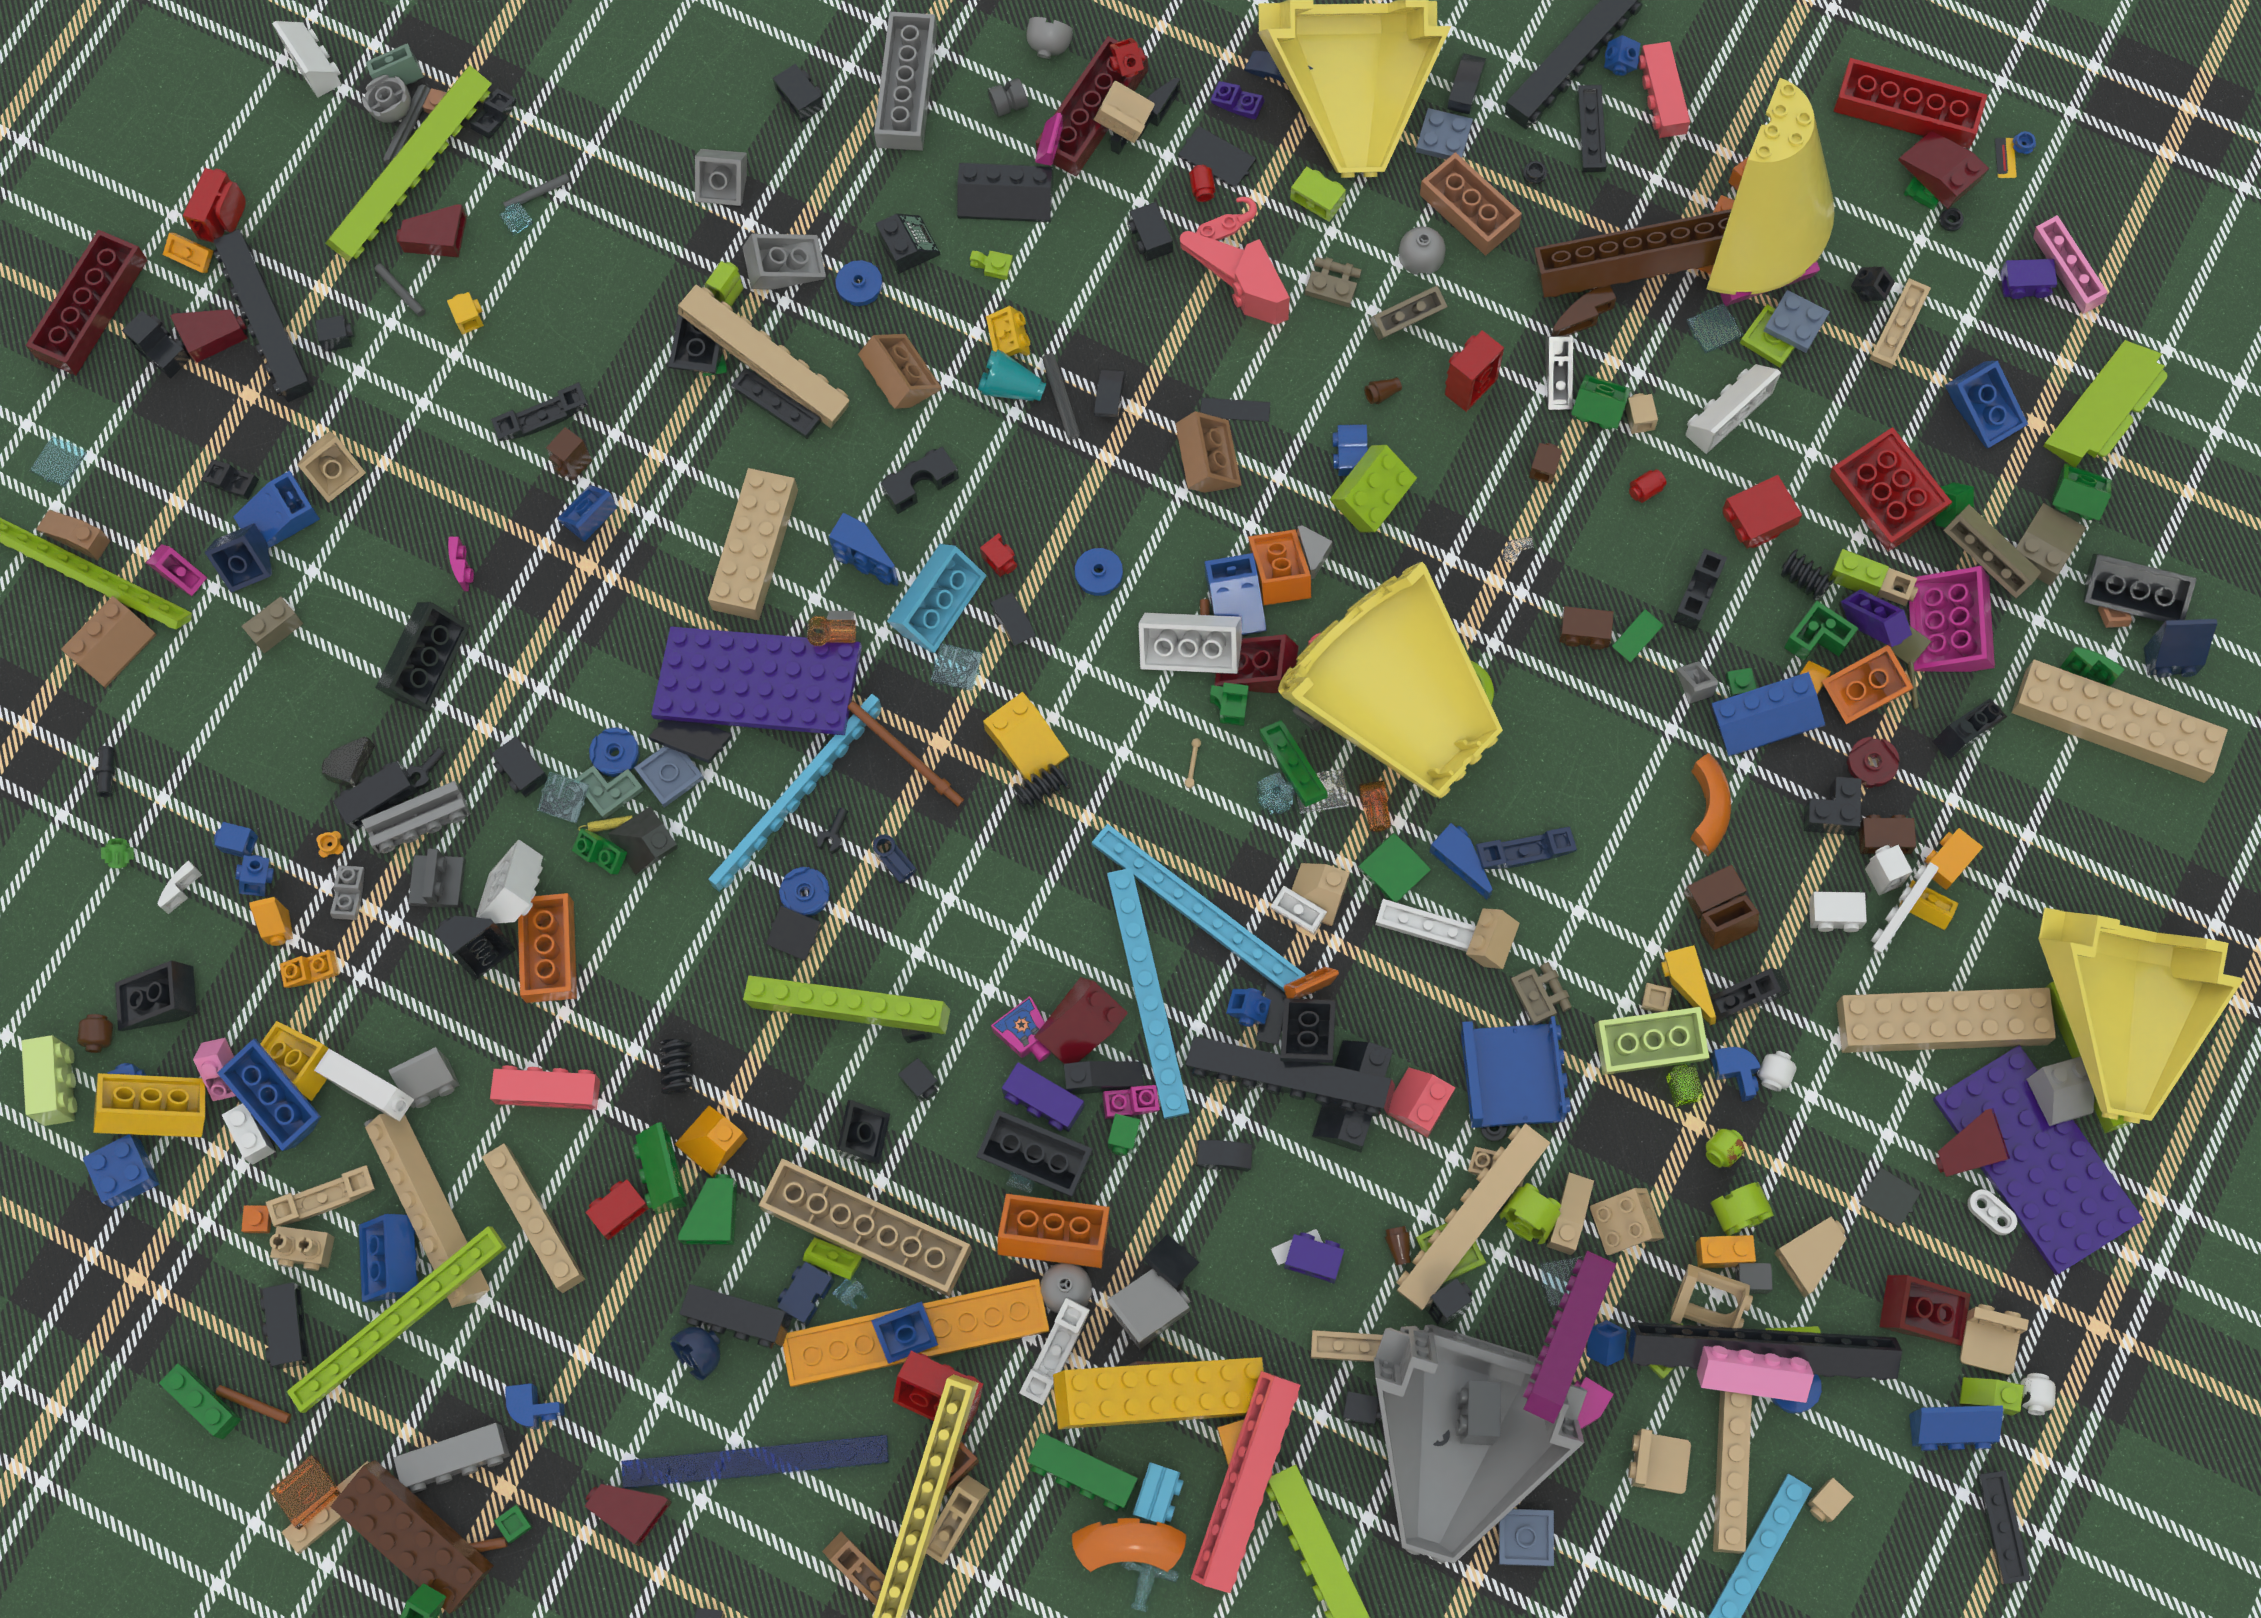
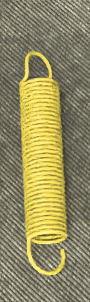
M630 815L588 822V831L597 832L614 829L633 817Z

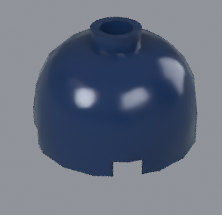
M693 1326L683 1329L670 1339L672 1341L670 1345L682 1365L686 1363L694 1369L689 1373L696 1379L703 1381L718 1366L721 1355L718 1347L720 1340L713 1331L707 1332L703 1328Z

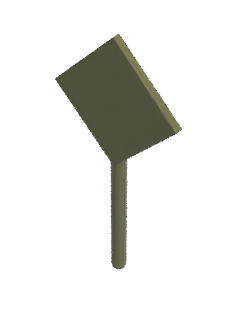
M1909 626L1912 635L1904 639L1901 644L1891 647L1896 656L1909 665L1910 681L1914 687L1912 690L1914 709H1918L1914 663L1931 641Z

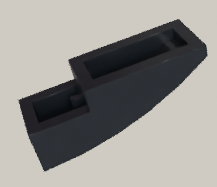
M1463 54L1450 93L1448 110L1470 115L1486 58Z

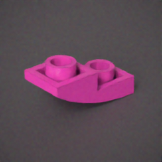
M449 537V559L453 573L463 591H469V583L473 582L474 572L465 560L467 554L466 546L462 544L459 537Z
M1156 1085L1136 1086L1128 1090L1104 1091L1102 1093L1105 1119L1114 1118L1115 1113L1124 1116H1135L1160 1110Z

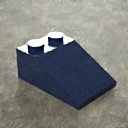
M2217 619L2165 621L2144 647L2147 675H2156L2158 678H2166L2174 674H2181L2182 677L2195 676L2206 663L2216 630Z

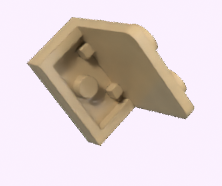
M1979 1304L1978 1307L1968 1311L1960 1362L1965 1365L2010 1375L2014 1372L2020 1334L2027 1331L2029 1320L2021 1318V1314L2005 1311V1314L1995 1312V1308L1992 1306Z
M1639 1430L1637 1435H1633L1632 1451H1635L1634 1462H1630L1628 1478H1632L1631 1486L1683 1494L1686 1491L1691 1443L1685 1439L1652 1434L1653 1430Z

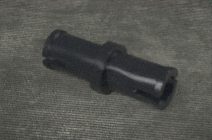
M101 746L98 748V767L95 768V775L97 776L96 795L99 797L113 796V777L116 774V769L113 767L115 749L111 746Z

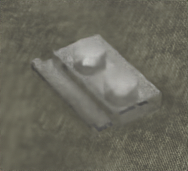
M1343 769L1316 773L1328 792V798L1305 807L1296 793L1300 814L1349 806Z

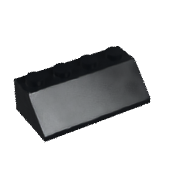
M959 163L957 217L963 219L1051 222L1054 185L1053 167Z
M2093 554L2086 576L2084 602L2163 622L2185 620L2197 578Z
M417 602L375 688L397 701L429 711L470 625L432 602Z
M455 915L452 918L443 920L434 931L453 957L475 981L516 950L492 919Z
M1343 1040L1335 1066L1385 1077L1393 1049L1371 1042ZM1330 1103L1329 1106L1322 1105L1312 1137L1361 1153L1373 1116L1364 1113L1365 1110L1357 1108L1354 1111L1344 1110L1339 1107V1104Z
M997 1110L976 1158L1073 1197L1093 1158V1149Z

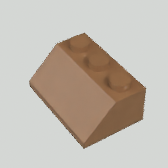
M906 334L873 335L858 353L864 366L872 374L876 384L882 389L888 398V402L894 409L911 408L939 392L942 388Z
M1195 411L1175 423L1188 489L1206 493L1241 486L1229 420Z
M112 596L61 650L74 663L106 688L156 636V633Z

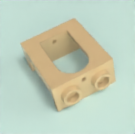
M1688 1264L1671 1310L1670 1321L1681 1324L1684 1317L1710 1327L1742 1328L1744 1324V1319L1741 1318L1743 1311H1749L1753 1296L1749 1295L1750 1285ZM1696 1282L1733 1294L1738 1302L1735 1311L1729 1314H1721L1689 1303Z

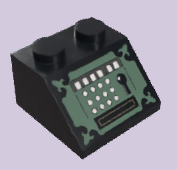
M895 214L876 223L878 237L898 274L940 255V251L920 215Z

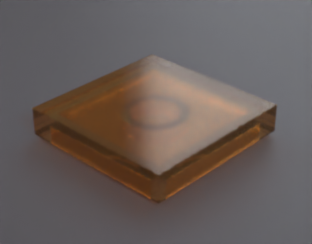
M312 1454L270 1490V1493L286 1516L298 1530L341 1494L319 1461Z

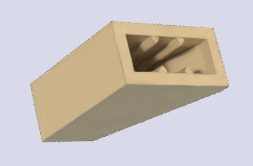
M1832 1216L1782 1246L1774 1253L1804 1298L1815 1290L1846 1240L1843 1226L1839 1221H1834Z

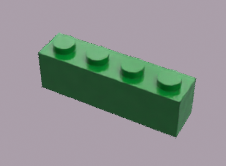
M1042 1432L1027 1460V1463L1032 1466L1030 1471L1042 1477H1045L1046 1473L1056 1477L1055 1483L1068 1489L1070 1485H1073L1080 1489V1495L1090 1500H1093L1096 1496L1104 1500L1103 1506L1116 1512L1119 1508L1126 1509L1138 1482V1478Z

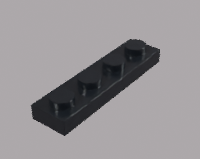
M1578 85L1582 172H1606L1602 85Z
M746 367L731 384L733 390L806 439L810 437L822 421L818 415Z
M2005 1470L1979 1474L1977 1478L2001 1585L2030 1581L2007 1472Z

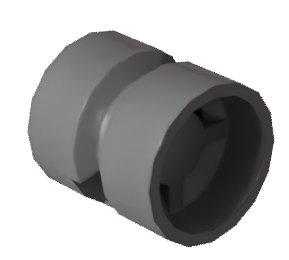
M1019 78L1006 82L1005 87L997 85L987 89L992 108L997 117L1009 114L1011 109L1018 111L1029 106L1024 87Z

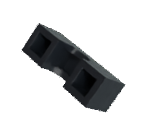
M940 447L937 450H930L920 460L908 463L904 469L896 474L891 473L887 475L880 483L884 495L895 512L899 514L918 503L916 492L913 489L917 482L929 480L940 490L958 480L959 475L955 464L944 448Z
M1704 548L1678 608L1674 623L1694 631L1697 630L1727 557Z

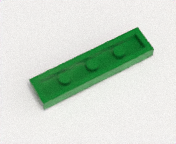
M1280 720L1259 729L1261 738L1304 806L1307 807L1328 798L1327 790L1283 721Z

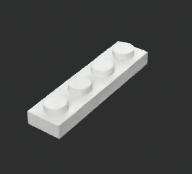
M1931 862L1926 867L1924 865L1920 866L1914 875V878L1917 879L1916 883L1912 888L1906 887L1899 898L1903 901L1898 909L1895 907L1891 909L1885 918L1889 923L1884 930L1879 928L1871 939L1875 943L1871 949L1879 954L1883 952L1939 867Z
M1385 899L1382 900L1375 924L1466 952L1476 926Z

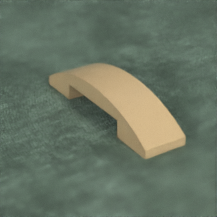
M367 1165L343 1173L341 1178L295 1195L289 1193L267 1201L266 1205L273 1226H282L326 1213L371 1193L375 1188Z

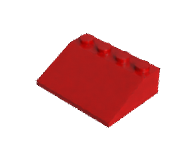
M1893 427L1831 469V480L1887 552L1909 539L1952 504L1949 497Z

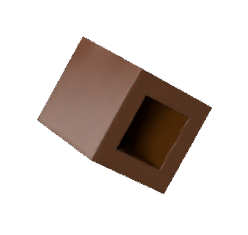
M1539 443L1529 478L1552 485L1563 449L1551 443Z

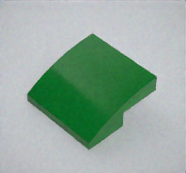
M2075 647L2060 666L2062 670L2109 687L2113 685L2125 670L2106 656L2080 647Z
M1394 833L1357 866L1373 885H1377L1385 896L1395 903L1431 870Z

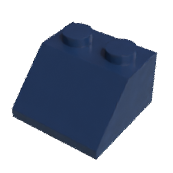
M255 523L215 539L205 551L208 559L230 592L239 590L272 575L268 544Z

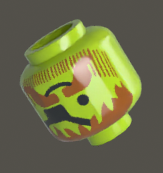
M1718 1130L1706 1143V1156L1708 1160L1717 1167H1731L1745 1152V1146L1742 1142L1743 1137L1735 1130Z

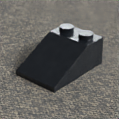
M678 314L668 367L670 369L716 374L724 348Z
M171 960L115 983L118 1031L176 1022L197 1014L194 967Z
M1284 998L1280 1061L1333 1063L1336 1000Z

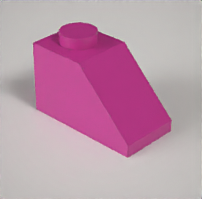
M161 544L146 562L163 578L190 596H193L207 579L204 574L174 549Z

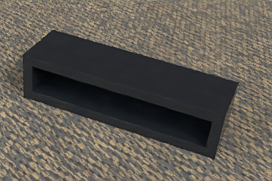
M689 1284L679 1313L687 1319L686 1323L701 1328V1325L705 1324L710 1326V1331L722 1335L729 1331L734 1333V1338L746 1342L749 1341V1338L758 1340V1345L772 1349L773 1345L783 1346L792 1320V1316L784 1311Z

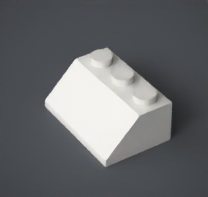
M275 21L272 23L285 49L317 98L342 85L338 78V75L341 74L334 62H328L327 59L330 56L323 45L320 47L317 45L316 42L319 40L312 29L307 30L303 22Z

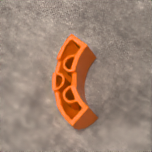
M1707 753L1700 758L1691 771L1702 787L1704 797L1706 798V811L1703 821L1695 829L1690 839L1707 857L1721 842L1731 816L1729 784L1721 766L1711 753Z
M1119 1518L1118 1523L1106 1525L1097 1522L1072 1534V1544L1076 1556L1090 1572L1101 1566L1117 1562H1140L1156 1566L1168 1572L1180 1559L1186 1543V1534L1160 1522H1156V1526L1140 1523L1138 1518Z

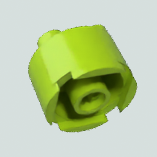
M1759 1182L1731 1191L1730 1194L1725 1196V1199L1721 1196L1710 1203L1726 1236L1735 1235L1746 1227H1755L1763 1223L1764 1220L1774 1216Z
M1526 1183L1524 1187H1517L1499 1216L1501 1220L1505 1217L1508 1221L1506 1226L1521 1238L1530 1242L1533 1238L1539 1239L1537 1244H1544L1554 1229L1558 1217L1561 1215L1559 1211L1561 1204L1553 1198L1547 1199L1539 1193L1535 1186Z

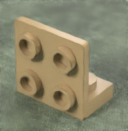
M1114 81L1094 120L1135 143L1145 127L1144 124L1155 104L1123 84Z
M1634 1188L1590 1206L1607 1255L1618 1253L1643 1242L1658 1241L1665 1238L1647 1188Z

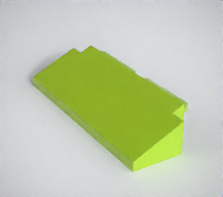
M2125 340L2048 438L2043 447L2074 467H2077L2086 453L2094 458L2097 455L2101 457L2108 456L2134 421L2129 413L2131 411L2141 412L2167 379L2168 375L2163 370L2165 365L2157 363L2162 353Z

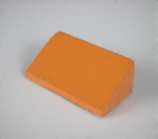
M1323 967L1284 985L1286 998L1300 999L1332 984L1339 975L1338 970Z

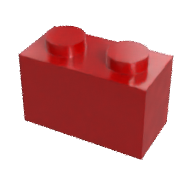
M625 1180L624 1182L619 1181L610 1188V1193L603 1199L599 1197L589 1205L590 1209L586 1211V1214L603 1236L610 1240L649 1208L634 1186L628 1180Z

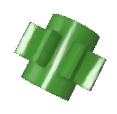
M113 838L108 840L106 847H101V859H105V863H108V866L111 868H124L129 863V860L134 859V848L130 847V844L125 839Z

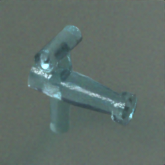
M1121 1562V1566L1124 1569H1134L1140 1572L1137 1581L1135 1603L1131 1605L1132 1609L1147 1611V1606L1145 1605L1155 1577L1176 1582L1179 1572L1174 1570L1166 1572L1150 1564L1142 1563L1139 1566L1135 1562Z

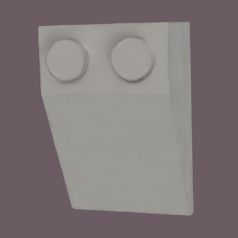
M751 234L743 246L751 289L774 290L826 278L817 235Z

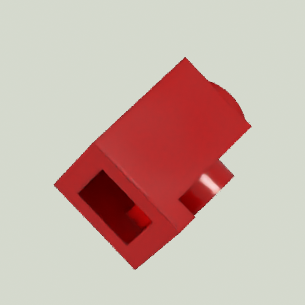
M999 533L980 547L981 557L999 577L1005 573H1011L1017 567V563L1014 561L1015 554L1007 544L1003 545L1002 536Z

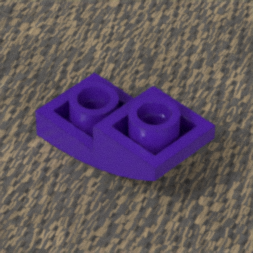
M1221 81L1218 82L1210 99L1211 103L1218 107L1255 120L1264 103L1263 95L1244 92L1241 90L1240 85Z

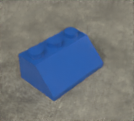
M384 1214L359 1225L362 1302L401 1298L418 1284V1277L416 1275L417 1252L415 1250L414 1238L416 1232L408 1215Z
M2003 1405L1920 1408L1909 1414L1912 1446H1921V1451L1938 1450L1937 1446H1948V1450H1964V1445H1975L1976 1450L1992 1449L1991 1444L2000 1441Z

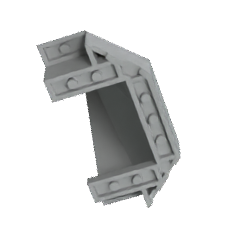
M1425 1325L1424 1330H1419L1416 1326L1401 1327L1400 1331L1385 1328L1376 1357H1374V1367L1402 1548L1414 1555H1420L1421 1553L1430 1556L1433 1560L1440 1563L1450 1562L1454 1564L1584 1443L1581 1427L1577 1419L1587 1390L1570 1385L1564 1404L1553 1424L1523 1410L1527 1398L1523 1397L1524 1391L1529 1381L1534 1383L1530 1376L1536 1363L1541 1364L1536 1357L1435 1325ZM1469 1380L1501 1382V1437L1493 1445L1460 1444V1436H1456L1457 1419L1460 1420L1461 1409L1456 1407L1457 1393H1460L1461 1388ZM1449 1430L1450 1438L1448 1442L1443 1446H1434L1433 1444L1437 1440L1439 1442L1444 1440L1443 1434Z

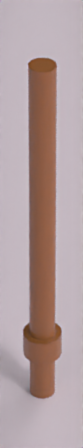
M854 700L848 705L847 708L932 783L935 786L934 789L941 796L944 794L957 807L962 804L964 799L950 787L951 784L945 778L941 779Z

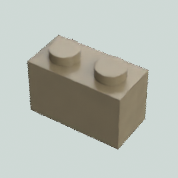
M280 596L243 624L242 628L265 654L303 623Z

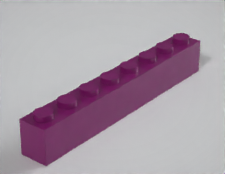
M1589 1251L1586 1252L1583 1260L1577 1259L1572 1273L1576 1274V1276L1571 1275L1565 1290L1569 1291V1294L1564 1292L1558 1306L1562 1308V1311L1557 1310L1551 1323L1556 1327L1555 1329L1552 1327L1549 1329L1544 1341L1549 1345L1548 1347L1543 1345L1537 1360L1542 1363L1541 1365L1536 1363L1530 1376L1534 1383L1529 1381L1524 1391L1523 1397L1527 1398L1523 1410L1554 1424L1566 1399L1616 1267L1615 1263Z

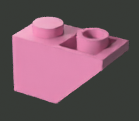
M226 1038L201 1043L193 1058L213 1101L236 1096L217 1074L234 1057Z

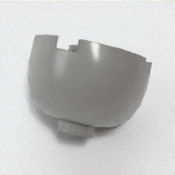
M1032 17L1029 19L1026 38L1030 47L1038 52L1037 56L1050 59L1051 56L1064 53L1071 42L1073 29L1060 21L1054 20L1053 23L1046 22L1047 18Z
M382 75L373 79L365 88L367 90L365 97L362 95L365 109L376 120L381 122L394 123L401 120L410 109V93L404 82L397 76L390 78L388 75Z
M1416 227L1406 232L1401 239L1398 251L1399 261L1404 269L1412 274H1432L1444 263L1446 248L1444 239L1437 231L1430 227Z
M1066 1263L1052 1265L1044 1273L1040 1282L1044 1304L1054 1313H1059L1066 1298L1086 1307L1092 1295L1090 1277L1079 1265Z

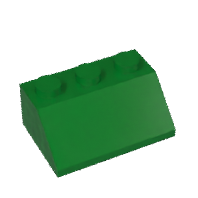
M662 1122L656 1123L635 1136L637 1144H634L633 1148L637 1160L641 1159L643 1168L639 1169L642 1183H647L649 1192L645 1194L647 1206L649 1209L652 1208L656 1214H661L686 1207L687 1203L670 1132Z

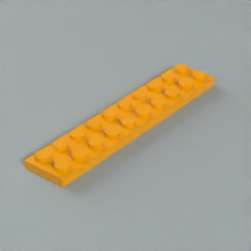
M1039 1279L923 1303L938 1345L919 1353L925 1354L930 1358L1050 1332ZM900 1309L788 1332L783 1344L790 1387L905 1363L907 1357L888 1364L871 1321Z

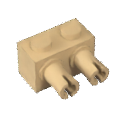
M277 1226L275 1234L270 1238V1245L272 1247L270 1257L278 1261L279 1266L293 1268L294 1264H302L304 1269L319 1271V1267L328 1268L335 1237L326 1232Z

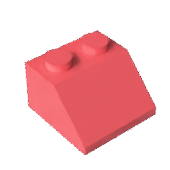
M1408 1068L1393 1093L1388 1115L1428 1138L1450 1101L1455 1087L1433 1074Z

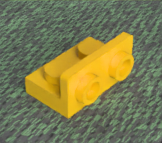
M1008 306L986 316L993 351L998 349L1008 356H1013L1019 352L1024 356L1030 355V339L1024 327L1026 320L1020 311Z

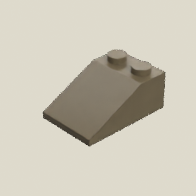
M2043 503L2016 546V549L2042 572L2037 579L2051 586L2087 527Z

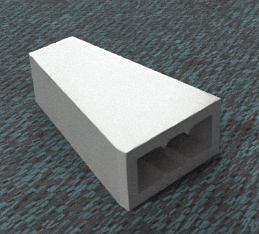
M331 1049L327 1050L314 1070L348 1094L399 1122L414 1101L413 1098L397 1087Z

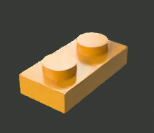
M169 233L163 255L201 273H207L213 250L176 233Z

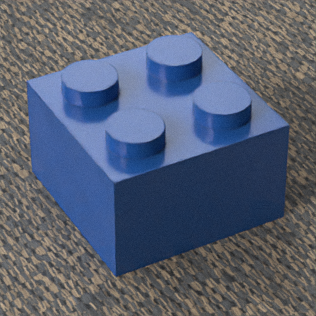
M128 1134L83 1157L101 1202L111 1208L160 1184L141 1140L132 1134Z

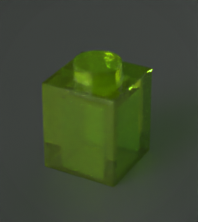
M1687 1064L1673 1067L1666 1078L1675 1107L1700 1101L1704 1094L1696 1067H1687Z

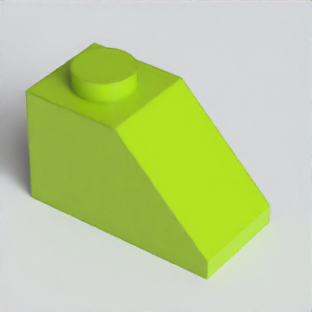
M1963 1377L1959 1404L1965 1406L2003 1405V1414L2013 1416L2021 1411L2024 1385L1996 1379Z

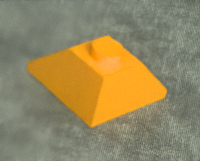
M708 1106L679 1138L675 1146L710 1176L714 1177L748 1138L725 1116L711 1106Z

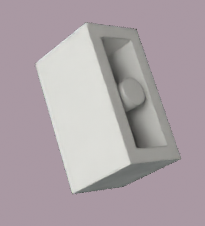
M1889 845L1879 848L1875 851V856L1870 858V863L1865 870L1878 895H1882L1901 887L1913 871L1899 845L1892 848Z
M1813 892L1809 898L1810 928H1818V931L1821 932L1833 931L1834 928L1844 929L1845 932H1857L1867 922L1865 893Z
M243 1104L222 1114L243 1159L253 1165L276 1152L266 1131Z

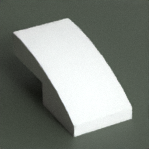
M187 861L169 880L157 904L167 914L171 913L188 899L183 890L202 874L191 862Z

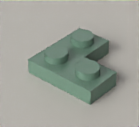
M593 765L574 779V782L579 785L580 783L588 785L585 796L603 819H606L644 790L629 769L607 783Z

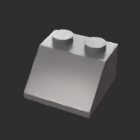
M700 149L695 155V202L741 206L747 177V153Z
M436 1047L388 1070L398 1089L414 1099L410 1105L412 1108L424 1107L431 1102V1099L439 1095L441 1097L449 1095L454 1091V1088L460 1086L448 1058Z
M2081 1057L2042 1067L2027 1078L2049 1126L2093 1113L2094 1091Z

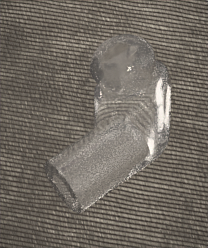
M1532 536L1510 540L1503 551V559L1508 563H1513L1518 559L1521 550L1534 548Z

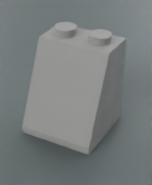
M1151 1269L1106 1300L1109 1311L1140 1350L1190 1311L1188 1303L1191 1302L1182 1290L1177 1292L1162 1276H1158L1154 1269Z

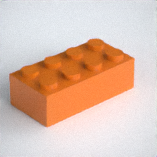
M568 893L534 896L531 900L533 906L525 916L520 915L518 918L520 996L526 1003L577 999L574 901Z
M1006 1194L998 1232V1255L1102 1268L1109 1227L1110 1207Z

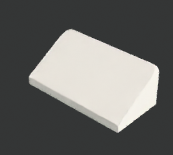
M1285 886L1282 887L1271 905L1273 911L1313 935L1317 932L1327 911Z

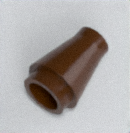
M1397 377L1369 382V385L1365 386V396L1370 404H1380L1390 396L1401 391L1402 385Z
M1406 1226L1385 1230L1386 1237L1384 1238L1396 1266L1411 1263L1410 1231L1407 1232Z

